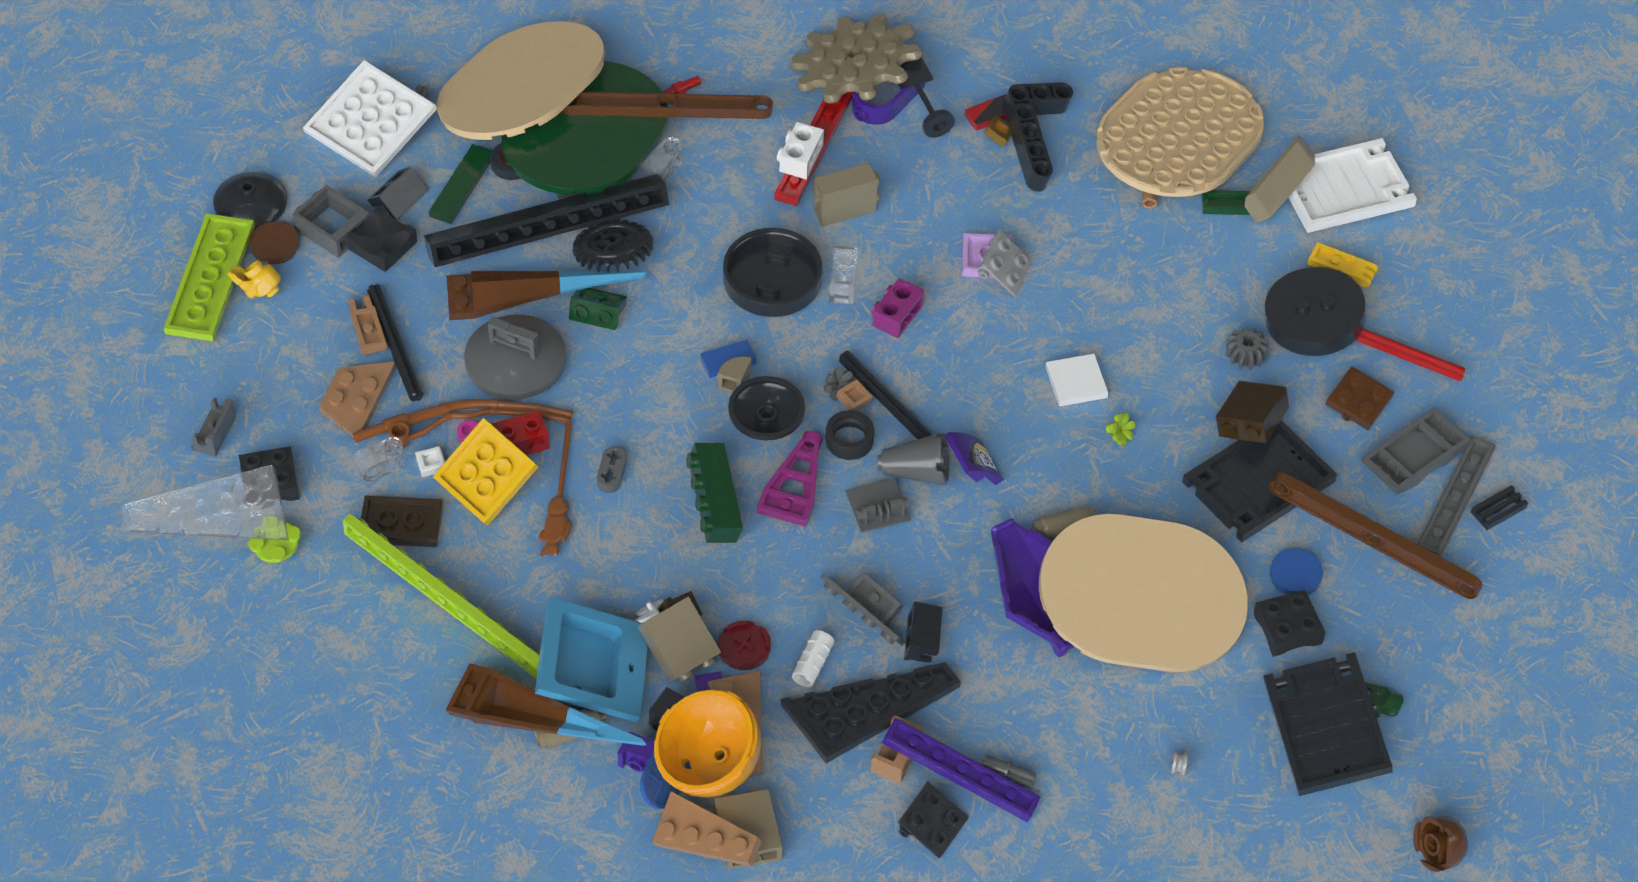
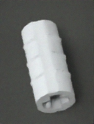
M820 630L813 632L805 650L802 651V656L797 662L792 675V679L797 684L804 687L813 686L834 644V639L831 635Z

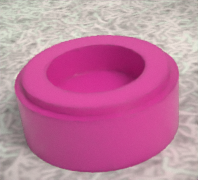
M474 420L461 422L457 427L458 441L462 443L479 423Z

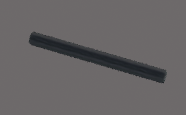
M371 284L367 293L369 294L372 306H375L383 334L408 397L412 402L420 401L424 393L382 288L379 284Z
M850 351L840 354L839 362L915 438L921 439L934 435Z

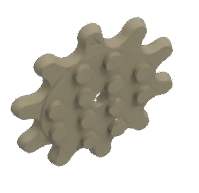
M878 13L866 23H853L849 17L844 16L838 19L835 31L829 34L817 32L808 34L806 45L812 50L806 54L796 55L791 59L792 70L808 72L798 79V90L808 92L817 87L825 88L824 101L826 103H835L847 92H857L862 100H870L876 96V86L886 81L895 84L905 82L908 79V74L900 66L904 62L917 60L923 55L918 45L904 44L905 41L915 35L914 28L910 24L887 28L888 18L883 13Z

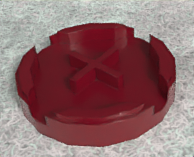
M737 621L729 624L723 629L724 632L718 638V648L721 651L719 656L725 664L737 670H752L761 666L768 659L771 652L770 636L766 629L762 626L754 625V622Z

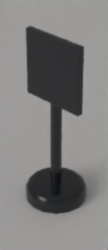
M922 57L914 61L904 62L900 67L907 72L908 79L898 84L900 89L914 86L927 108L929 115L922 124L925 135L931 138L945 135L954 126L955 119L948 110L941 109L935 111L920 84L933 80L929 69Z

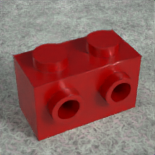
M539 410L491 423L525 455L540 453L550 449L549 433Z

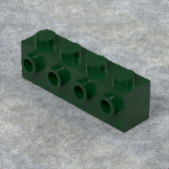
M694 443L691 452L687 454L686 464L692 474L691 487L696 493L695 506L696 510L700 511L701 532L705 534L706 543H736L743 530L725 445L724 443Z

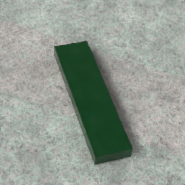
M474 144L471 145L429 210V217L452 224L489 166L492 150Z

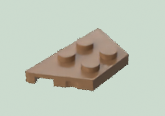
M395 362L339 367L319 405L320 412L328 419L333 420L339 429H344L351 436L354 432L366 429L396 369Z

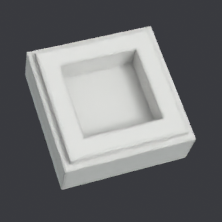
M440 446L415 452L422 477L434 475L445 463Z

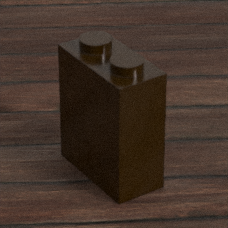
M1239 381L1216 415L1219 437L1267 443L1289 409L1287 388L1284 386Z

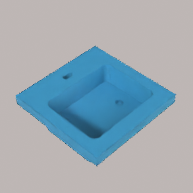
M550 596L546 601L535 694L549 697L577 709H591L637 723L641 718L648 644L637 627L642 623Z

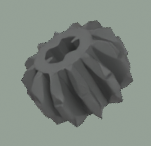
M1243 327L1241 332L1234 330L1232 336H1229L1227 339L1226 357L1230 358L1231 364L1238 363L1240 369L1243 366H1247L1250 370L1253 365L1260 367L1262 361H1265V358H1267L1268 340L1264 339L1263 333L1256 334L1254 328L1251 331H1247L1245 327Z

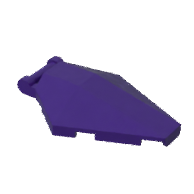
M1013 518L994 526L991 529V537L1006 618L1049 641L1057 657L1067 654V650L1075 646L1069 641H1065L1053 628V623L1048 617L1047 612L1043 609L1039 593L1041 564L1053 541L1032 528L1027 530L1014 522Z

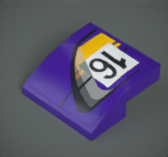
M948 432L944 435L963 470L975 482L986 477L993 484L997 485L1004 480L980 439L960 432Z

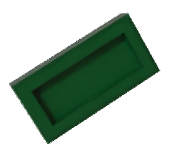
M1210 190L1202 193L1203 214L1250 215L1244 207L1245 198L1250 191Z

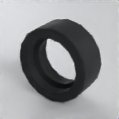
M853 410L834 414L828 420L826 426L825 440L827 448L833 455L845 460H855L866 456L874 443V426L872 421L863 413ZM843 427H854L861 430L865 434V438L857 443H845L835 437V432Z

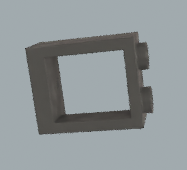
M328 185L316 191L303 205L298 206L294 213H292L295 230L338 258L348 250L346 236L351 231L361 227L370 217L368 211ZM328 207L348 219L332 235L312 223Z

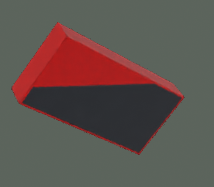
M1006 94L965 109L964 115L975 131L987 127L995 115L1002 120H1006L1003 110Z

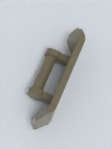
M1298 135L1246 196L1244 207L1255 222L1260 223L1271 218L1315 166V154L1303 137Z

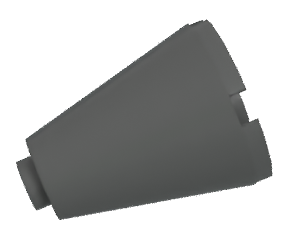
M938 433L883 449L882 455H878V469L883 470L884 475L946 485V481L949 480V455H946V450L943 449V447H948L945 434Z

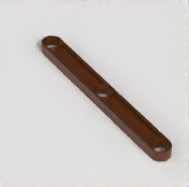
M581 92L573 100L576 104L566 106L562 112L568 115L766 119L772 115L773 102L769 97L762 95ZM663 103H669V104H671L672 106H671V107H663V106H661V104H663ZM758 105H764V106H767L768 108H767V109H758L756 106H758Z
M1276 473L1269 484L1270 490L1276 496L1464 598L1475 599L1482 589L1483 584L1475 575L1286 473Z

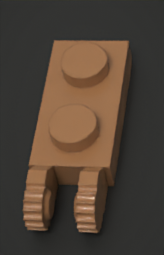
M369 294L363 296L365 308L357 310L354 299H348L350 316L362 355L387 350V344L375 306H372Z

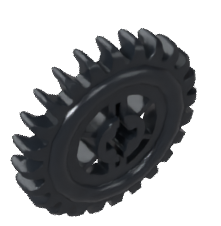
M614 220V222L608 221L582 230L581 234L576 236L572 249L576 261L580 262L582 267L587 263L588 269L591 270L593 264H596L597 272H600L601 266L605 265L606 271L609 273L611 265H614L617 272H619L621 263L629 270V261H633L635 266H638V257L645 262V254L649 257L650 251L653 250V237L648 229L643 225H638L637 222L629 223V220L622 222Z

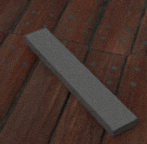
M1471 436L1470 443L1466 446L1417 544L1442 557L1496 445L1475 436Z

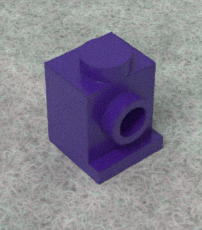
M629 731L630 734L642 738L646 745L622 743L617 752L618 767L624 768L626 764L631 769L641 772L644 771L650 759L655 741Z

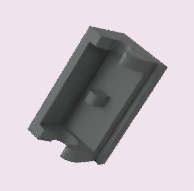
M214 397L210 403L211 410L202 428L192 438L193 445L191 448L192 451L216 457L236 415L232 400L225 399L222 407L217 403V398Z

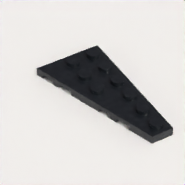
M943 662L917 668L907 674L887 675V678L873 681L872 678L832 687L831 691L818 694L809 692L800 698L781 699V706L824 762L828 763L888 729L891 726V719L894 715L903 719L909 717L958 689L961 681L950 667Z

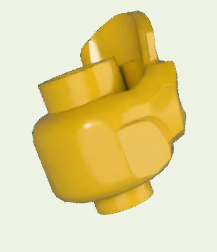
M259 260L250 264L246 269L238 266L232 268L227 273L231 280L240 286L250 298L263 297L265 295L269 298L280 289L278 286L281 281L280 274L271 264L263 265Z

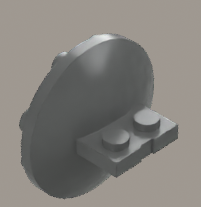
M507 315L498 318L492 317L490 321L480 326L472 334L465 347L464 359L466 371L478 388L492 396L513 400L532 397L548 390L559 379L564 370L566 351L559 333L545 321L527 315Z

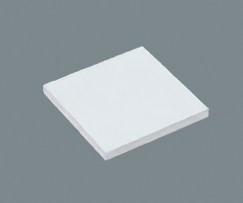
M364 60L307 122L303 129L308 135L369 174L377 177L437 110V107L428 99Z

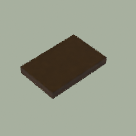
M365 495L361 519L374 532L383 534L392 545L437 547L443 499Z

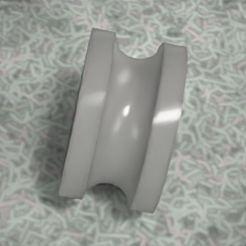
M1174 750L1171 774L1180 772L1181 776H1185L1188 759L1187 751L1181 754L1178 750Z

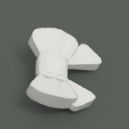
M660 599L653 603L647 602L646 607L641 608L635 613L639 618L634 621L642 623L659 614V607L664 600Z

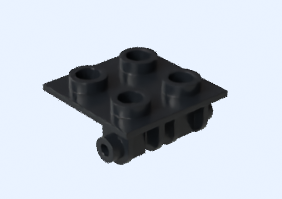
M927 781L899 819V834L905 838L913 835L935 856L940 858L969 817Z

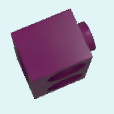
M898 278L893 286H888L884 298L874 304L871 311L873 315L872 326L899 338L923 307L925 290Z

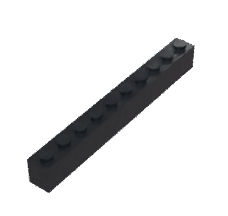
M658 174L627 181L618 186L616 184L607 187L603 192L588 195L582 193L424 235L428 257L434 267H439L668 206L669 200L666 183Z

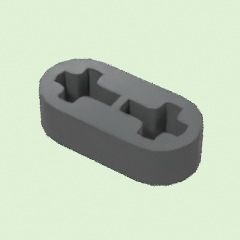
M612 446L603 453L597 474L598 487L602 492L613 493L621 485L626 467V453L622 448ZM614 457H618V459H616L615 465H611V460H613ZM609 474H612L613 479H611L610 482H605L607 481Z

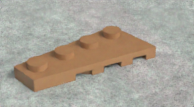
M760 670L708 681L709 690H725L736 694L747 703L756 717L761 732V751L758 763L749 777L762 774Z
M670 792L652 843L657 847L753 867L762 842L757 836L673 792Z

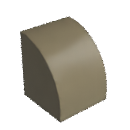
M735 357L726 361L717 373V389L733 393L740 384L749 380L752 358Z

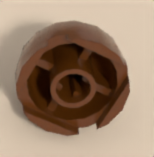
M1432 815L1422 818L1423 821L1416 824L1413 834L1415 851H1421L1426 859L1420 860L1422 864L1434 872L1444 871L1459 865L1466 856L1468 849L1467 835L1461 824L1456 819L1446 815Z

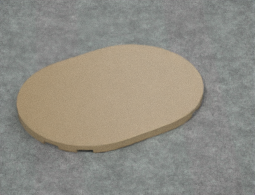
M564 21L537 23L504 34L486 45L444 85L437 99V111L440 120L450 132L464 138L477 140H493V136L505 134L507 137L525 133L526 128L537 123L541 126L557 116L598 76L604 66L603 60L606 55L602 39L594 30L587 26Z
M1187 67L1169 68V71L1153 72L1138 80L1106 111L1098 126L1096 145L1104 165L1126 184L1155 195L1169 197L1193 196L1208 192L1223 184L1249 158L1261 142L1264 131V115L1260 105L1252 98V94L1244 86L1225 75L1206 69L1195 71L1188 70Z
M1100 514L1083 518L1065 528L1053 540L1043 558L1039 573L1041 603L1044 611L1047 612L1048 617L1053 623V628L1065 641H1069L1081 650L1080 652L1084 655L1106 663L1166 672L1197 670L1200 667L1217 661L1230 650L1240 636L1247 617L1248 596L1246 586L1233 558L1213 538L1184 524L1120 514Z

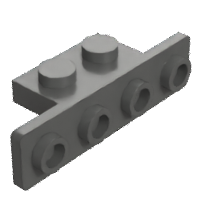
M864 572L847 591L842 589L826 574L823 573L820 576L826 582L823 586L834 596L840 593L845 598L842 602L853 612L857 609L864 614L861 619L870 627L874 628L877 625L883 630L880 635L890 644L896 641L903 646L905 641L887 627L904 607L903 604Z

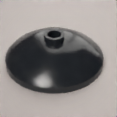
M244 172L228 178L217 188L213 198V206L216 215L254 220L255 230L260 225L277 221L282 216L287 206V195L284 186L275 177L261 172Z
M760 376L743 382L733 391L729 399L728 411L731 422L741 433L753 439L769 441L784 438L801 425L805 415V402L801 392L792 383L778 377Z

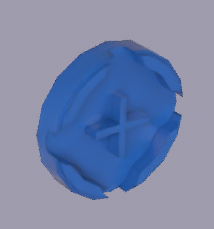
M1296 548L1287 549L1278 553L1272 560L1270 577L1272 583L1279 591L1295 593L1306 590L1307 595H1310L1318 589L1322 581L1323 569L1320 561L1313 554Z

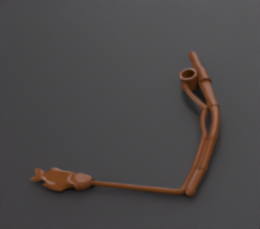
M498 399L459 400L441 403L438 406L409 414L402 413L382 420L380 424L352 433L353 440L356 443L386 432L389 434L390 445L396 449H403L409 445L410 440L424 436L443 422L452 420V418L468 419L489 414L520 416L539 410L543 419L566 424L558 494L548 504L545 529L539 534V540L546 541L547 543L542 548L540 555L544 556L551 553L553 556H558L559 547L557 544L561 541L565 542L571 531L572 524L566 518L569 505L562 498L572 423L569 419L573 417V411L554 408L539 403L531 404L501 401ZM470 408H489L470 413L453 412L455 410ZM443 415L424 429L409 434V426Z

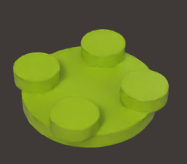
M269 516L263 521V526L255 533L254 537L249 540L248 546L252 552H255L258 558L265 562H282L296 552L301 532L298 527L284 521H279L275 516Z

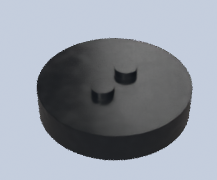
M782 228L757 229L742 235L728 248L723 262L724 287L731 300L750 313L766 317L790 315L807 307L819 293L822 283V260L816 247L801 234Z
M1310 267L1290 272L1275 282L1266 296L1265 321L1269 334L1280 346L1297 354L1322 356L1343 350L1359 337L1365 325V297L1361 288L1352 278L1337 270Z

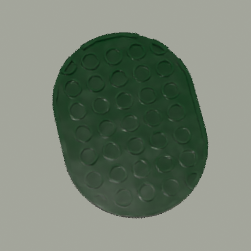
M603 61L604 66L598 76L582 91L663 93L653 80L640 71L609 61ZM572 101L569 105H575L576 102ZM667 103L661 104L663 107H668ZM561 111L557 116L541 126L537 123L526 128L525 133L507 137L506 134L501 135L502 153L507 164L516 171V175L532 186L564 195H571V192H585L586 195L603 192L605 188L615 184L618 186L634 175L663 136L668 117L568 115Z

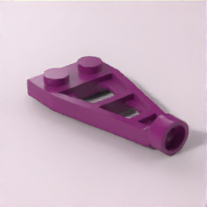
M814 431L804 432L802 439L764 487L757 505L758 514L807 526L814 508L818 451L823 442L820 434ZM797 459L810 462L808 473L791 469ZM788 479L804 484L802 496L782 492L780 488Z

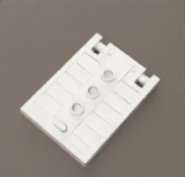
M1383 138L1315 154V166L1288 197L1307 233L1415 207L1417 198L1414 193L1408 194L1409 184L1391 152H1384L1386 144Z

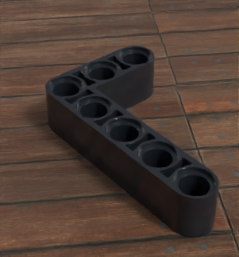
M1066 83L1015 84L1009 88L1003 102L1004 114L1011 131L1025 182L1033 191H1043L1053 172L1036 115L1061 114L1067 110L1073 96V89Z

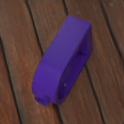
M925 83L920 84L923 89L925 87ZM914 86L904 88L891 101L883 105L868 104L860 99L857 92H852V111L855 118L861 122L873 125L885 124L893 120L918 92Z

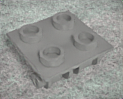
M998 229L994 239L990 241L989 249L985 252L982 265L978 268V275L982 279L993 276L1013 296H1016L1031 263V259Z

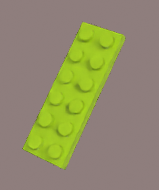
M206 213L164 325L165 334L214 342L234 286V282L227 273L232 268L241 266L255 227L254 220Z

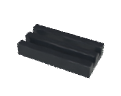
M1511 485L1472 507L1470 513L1486 530H1489L1526 509L1528 502L1526 500L1522 501V495L1519 492L1515 493V488ZM1512 503L1516 504L1513 507L1505 510L1504 512L1486 521V518H1488L1489 516L1502 511L1505 507L1511 505Z

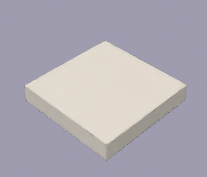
M1095 354L1046 362L1045 368L1059 407L1108 398V390Z

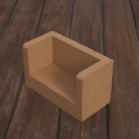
M895 715L891 719V724L893 720L897 718L903 721L904 723L914 727L915 729L923 732V726L915 724L913 722H910ZM883 744L878 755L873 754L871 758L870 772L901 784L912 759Z

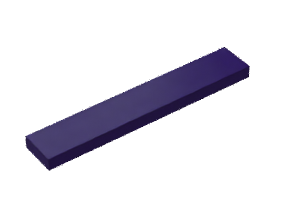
M897 718L893 720L882 741L884 745L1027 823L1041 798Z

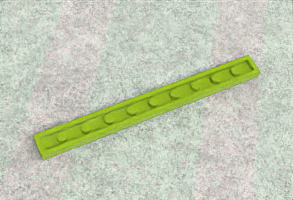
M348 514L343 519L344 534L537 679L540 652H534L522 638L514 637L502 623L494 622L490 619L482 608L474 607L470 604L462 593L454 592L450 589L442 578L434 577L430 574L422 563H416L410 559L402 548H396L390 544L383 534L376 533L370 529L363 519H357L352 514Z

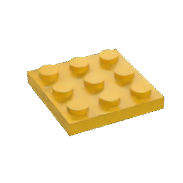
M483 418L434 474L433 478L488 526L539 466Z

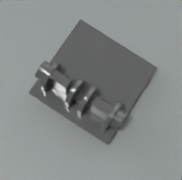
M895 479L846 490L861 533L911 521L907 508H909L907 498H902Z

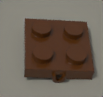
M1351 366L1327 398L1325 405L1342 414L1343 420L1347 422L1351 420L1369 430L1395 392Z

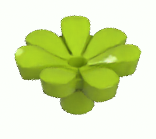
M1127 412L1116 414L1114 423H1109L1106 426L1107 433L1113 434V441L1121 446H1125L1127 440H1133V433L1130 430L1135 428V422L1133 420L1128 421L1129 414Z

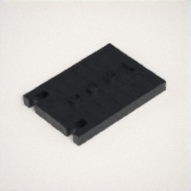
M1281 420L1267 443L1238 440L1184 474L1182 483L1187 488L1194 485L1196 487L1195 496L1228 529L1235 527L1237 529L1236 537L1243 542L1297 507L1276 496L1270 490L1269 484L1276 473H1286L1318 491H1322L1336 481L1337 474Z
M1355 652L1346 654V661L1337 663L1336 657L1283 670V677L1274 679L1272 673L1263 675L1264 684L1299 796L1393 773L1391 760ZM1350 671V675L1341 676V673ZM1287 687L1288 691L1278 693L1277 689Z

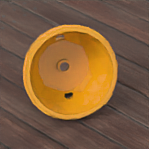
M711 689L693 693L673 705L670 710L667 709L659 721L660 725L654 742V757L658 770L670 785L686 794L699 797L722 796L743 784L752 774L758 763L761 751V732L757 719L747 703L730 691ZM725 753L724 758L721 759V760H718L719 757H720L722 754ZM686 762H690L691 769L685 768Z

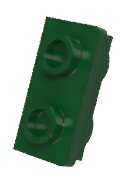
M592 288L576 290L570 301L569 319L616 330L619 315L626 306L627 296Z

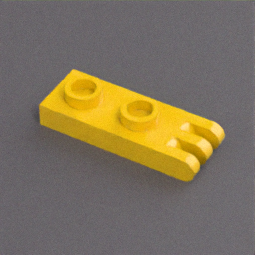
M1319 242L1316 243L1307 265L1312 267L1329 268L1342 272L1363 287L1370 286L1371 280H1373L1378 270V266L1374 263Z

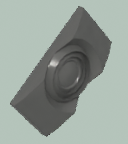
M1434 407L1363 456L1361 462L1396 494H1399L1417 486L1436 468L1447 465L1470 443L1471 439Z

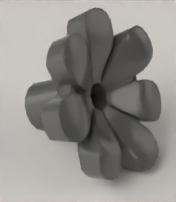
M835 368L834 374H828L825 380L824 391L830 393V398L836 401L838 399L836 397L837 391L851 383L848 380L852 378L853 374L850 371L843 372L842 368Z

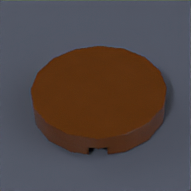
M278 221L260 225L252 232L249 240L252 255L261 262L262 260L268 261V264H280L292 259L300 245L297 231L291 225Z

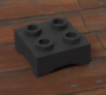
M378 206L361 227L351 231L346 236L350 251L386 272L417 243V234L415 228L398 222Z
M291 446L239 455L247 508L257 507L260 504L275 500H299Z
M1306 590L1256 602L1253 614L1263 629L1273 657L1282 655L1295 648L1323 644L1326 632Z

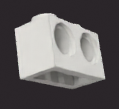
M796 122L793 130H789L787 133L785 146L780 147L778 151L777 161H780L779 172L807 180L823 147L824 130Z

